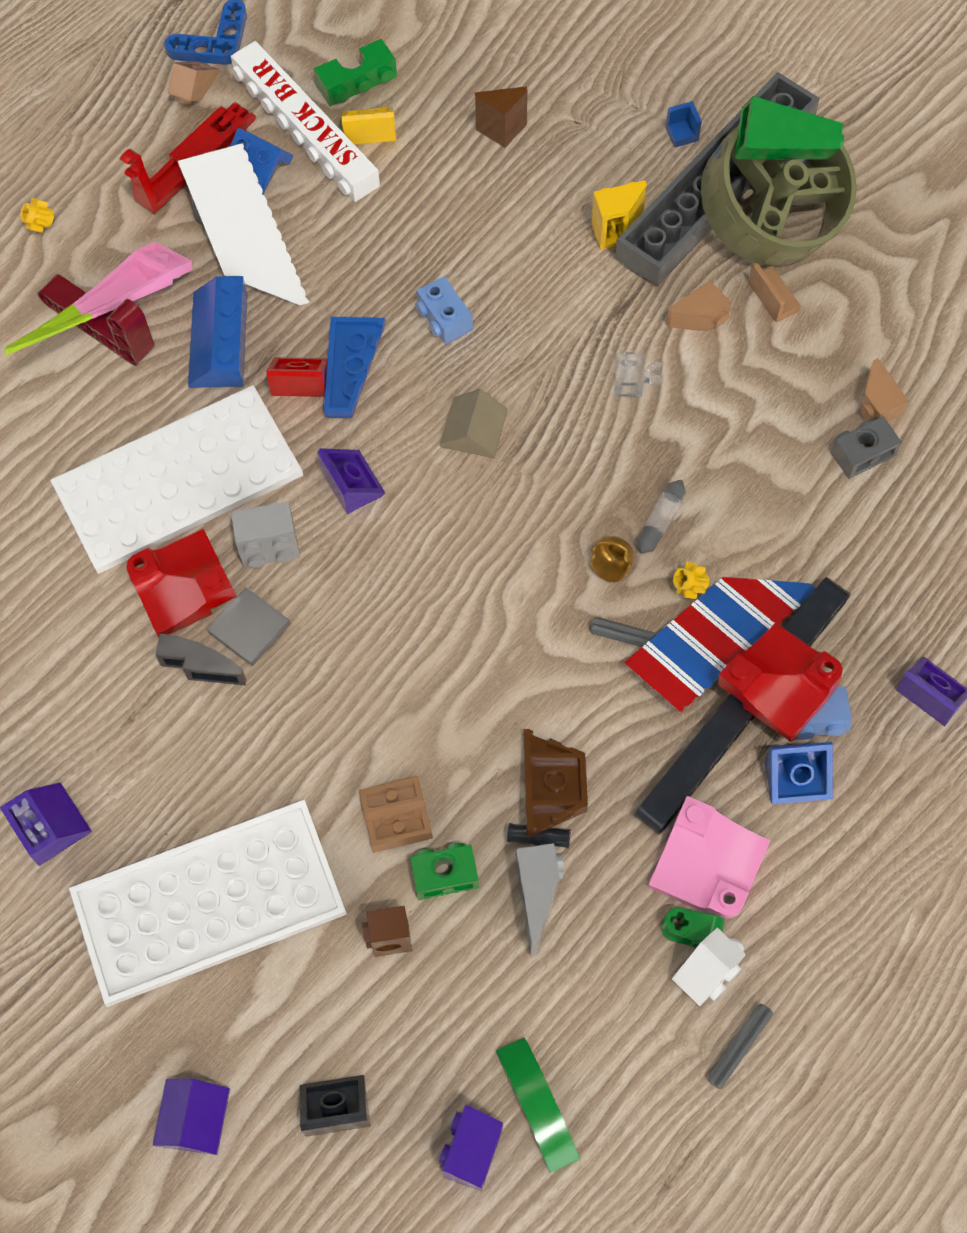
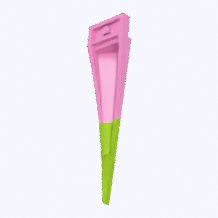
M157 242L135 250L107 277L72 305L35 330L6 346L5 355H9L114 310L126 298L135 301L172 285L173 279L192 271V260Z

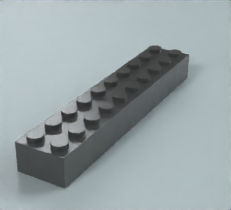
M779 72L755 95L756 97L815 115L820 99ZM741 110L617 239L615 258L657 287L712 229L702 205V176L708 159L722 143L721 141L739 125ZM730 158V184L738 201L752 185Z

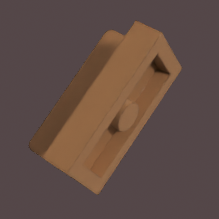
M758 263L753 264L748 283L775 322L799 312L801 305L774 267L770 266L762 270Z

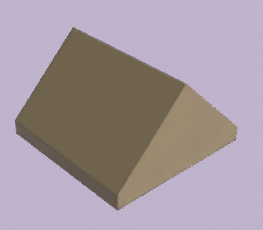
M481 389L455 396L440 447L495 458L507 408Z

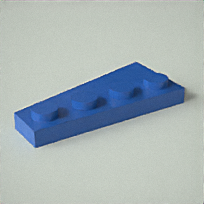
M331 317L324 402L325 417L353 418L386 325L385 318Z

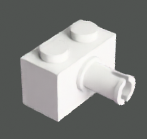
M716 928L698 945L672 980L699 1006L709 997L715 1001L727 988L723 982L726 980L730 983L742 970L738 964L746 956L743 945L739 940L728 938L720 929Z

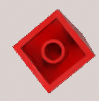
M274 357L266 370L271 396L325 397L328 358Z

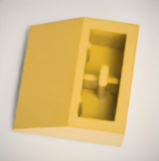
M646 180L629 182L612 188H603L593 193L591 225L600 249L616 246L617 239L644 212L647 189Z

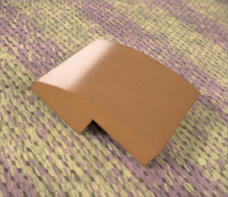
M418 776L359 790L373 853L433 839Z

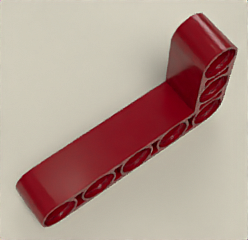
M56 274L37 294L46 306L59 314L85 295L86 292L63 276ZM127 298L114 311L111 310L76 325V327L134 366L155 347L143 311L135 302Z

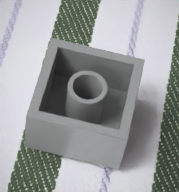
M289 501L231 511L235 542L243 567L258 568L264 566L265 563L276 561L286 563L300 557Z

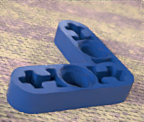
M229 0L224 4L216 37L172 34L168 36L164 42L168 57L179 61H199L222 65L232 64L231 55L240 50L247 20L245 4L241 0ZM236 11L235 19H232L231 14H234V12ZM228 29L237 30L233 35H226L224 33ZM199 46H206L208 48L205 52L201 53L195 51Z

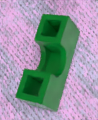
M382 38L359 48L361 65L357 68H345L339 63L337 58L314 68L316 86L329 106L344 102L350 97L366 92L379 84L397 77L396 59Z

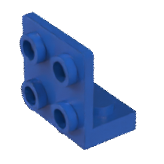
M238 128L230 147L243 143V149L248 154V161L253 166V172L258 178L257 183L261 186L262 195H264L276 166L279 165L280 161L290 164L294 155L250 132Z

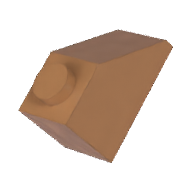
M199 61L176 62L173 66L168 94L176 96V100L184 104H191L192 101L202 100L219 74V69Z
M709 280L668 308L666 325L669 328L709 331L713 327H719L727 321L731 302Z
M877 358L873 360L868 374L860 410L865 420H876L884 416L887 422L904 414L909 400Z

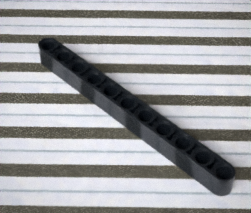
M825 577L784 629L811 647L847 602L851 593L830 578ZM732 694L727 697L639 806L634 815L637 819L657 834H661L681 810L686 797L693 795L755 717L743 708V702Z

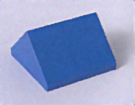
M832 742L770 747L765 759V767L772 804L833 799Z

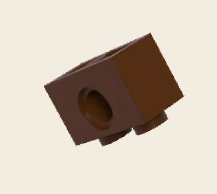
M405 905L366 911L368 921L362 922L363 936L367 949L372 948L375 957L412 951Z

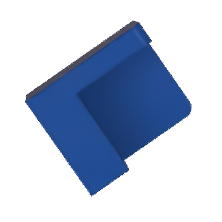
M693 101L668 108L666 130L674 147L699 141L702 121Z

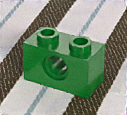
M454 843L447 846L446 850L434 852V849H424L418 851L416 856L410 857L418 900L479 888V878L472 845L465 846L464 843ZM442 864H448L453 868L452 872L448 875H440L436 872V869Z

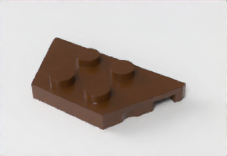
M524 729L526 836H533L587 812L585 753L573 747H565L561 742L551 738L549 741L534 736L532 730Z

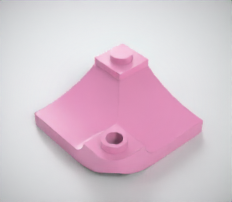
M687 796L648 888L701 912L725 919L733 918L741 912L771 840L736 824L717 812L716 808ZM726 895L733 897L734 903L726 904L723 897Z

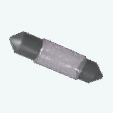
M680 479L668 483L665 491L658 498L636 541L640 553L653 552L661 537L665 535L686 494L683 480Z

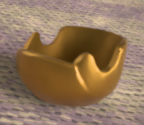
M604 536L595 543L591 550L593 552L590 562L591 569L598 577L607 582L621 581L627 576L634 564V552L631 549V545L626 540L617 536Z

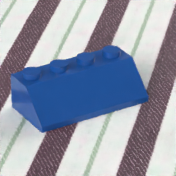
M216 276L193 292L188 375L189 388L244 387L248 293L243 276Z

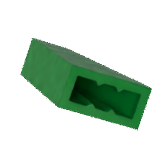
M752 96L741 107L734 158L828 159L835 152L839 151L844 143V135H842L843 123Z

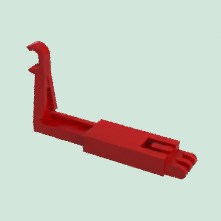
M237 102L232 103L227 109L220 106L169 154L170 160L150 179L145 170L141 155L132 149L126 150L119 159L126 164H131L124 174L131 178L134 200L155 214L187 184L179 166V160L230 147L237 129L240 128L247 131L246 129L255 121L256 115L252 112L248 113V110L241 107Z

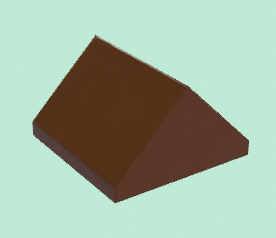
M527 86L475 92L476 131L506 148L527 125Z

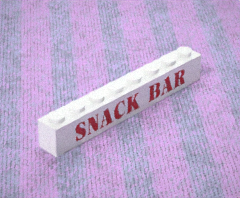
M256 41L231 55L233 65L231 71L238 82L242 81L246 85L249 94L261 101L264 110L276 117L279 126L291 133L294 142L306 149L309 158L313 162L317 161L322 166L324 174L329 179L333 178L336 181L340 191L345 196L349 195L356 202L380 186L378 169Z

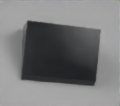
M364 1075L300 1085V1128L306 1137L371 1127Z

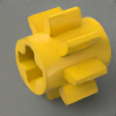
M31 198V203L23 204L20 218L23 223H26V229L43 233V227L49 228L52 225L54 212L51 208H48L49 202Z
M686 562L685 568L678 567L673 577L674 586L677 588L676 593L690 599H696L697 593L705 594L709 586V577L705 572L706 567L698 566L697 563Z

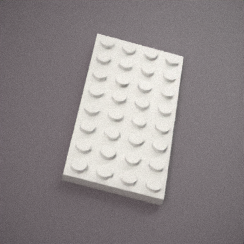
M252 385L50 481L97 573L100 574L127 561L132 555L146 548L152 549L303 476V472L257 390Z
M305 800L69 888L102 998L107 1007L347 915Z

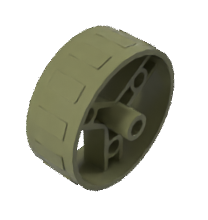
M738 125L721 141L722 143L708 159L703 172L701 196L708 223L716 236L729 250L750 262L777 267L791 265L809 257L835 237L851 216L856 200L857 184L855 169L849 153L844 145H842L841 149L828 159H806L813 168H807L799 160H790L784 164L781 159H736L734 155ZM730 158L756 190L749 199V204L753 211L751 219L745 215L733 193L729 175ZM825 202V219L817 239L803 242L780 239L791 205Z

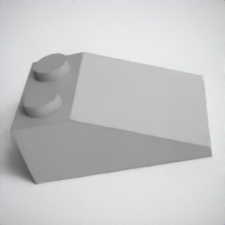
M554 843L516 849V868L531 957L538 954L558 891V882L563 880L564 864L562 853L555 852Z

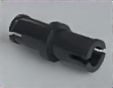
M509 823L507 842L533 844L535 846L554 843L555 847L569 849L571 829L549 828L536 835L526 836V825Z

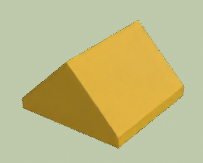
M393 106L342 111L343 133L354 145L396 141Z

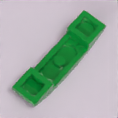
M524 1037L496 1050V1054L508 1081L512 1085L549 1172L553 1173L580 1160L562 1114L526 1038Z

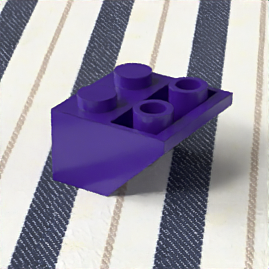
M61 782L26 790L0 807L29 856L38 866H41L92 832Z
M468 1105L464 1106L462 1113L456 1111L450 1131H452L451 1135L454 1136L451 1146L448 1144L444 1145L439 1160L440 1168H443L444 1178L482 1192L503 1130V1122Z

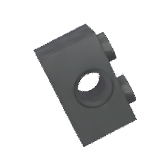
M882 416L876 420L869 419L854 431H844L835 438L831 454L848 479L897 456L902 441L885 417ZM863 443L868 445L869 447H863L860 444Z

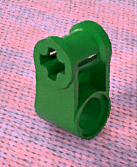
M676 907L671 909L663 919L661 931L667 940L692 946L696 949L716 928L723 932L725 920L713 914L699 913ZM674 919L680 921L679 926L682 927L680 930L675 929V924L672 923Z

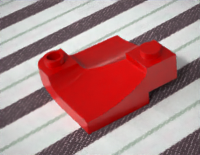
M204 528L160 549L152 550L146 548L132 555L126 564L129 577L158 638L160 634H172L212 615L210 609L237 597ZM139 564H144L142 567L136 568Z
M774 623L759 640L742 654H737L719 674V686L743 702L745 710L792 743L835 692L841 682L843 668L839 660L826 651H816L780 625ZM827 667L832 669V671L824 672L822 668Z

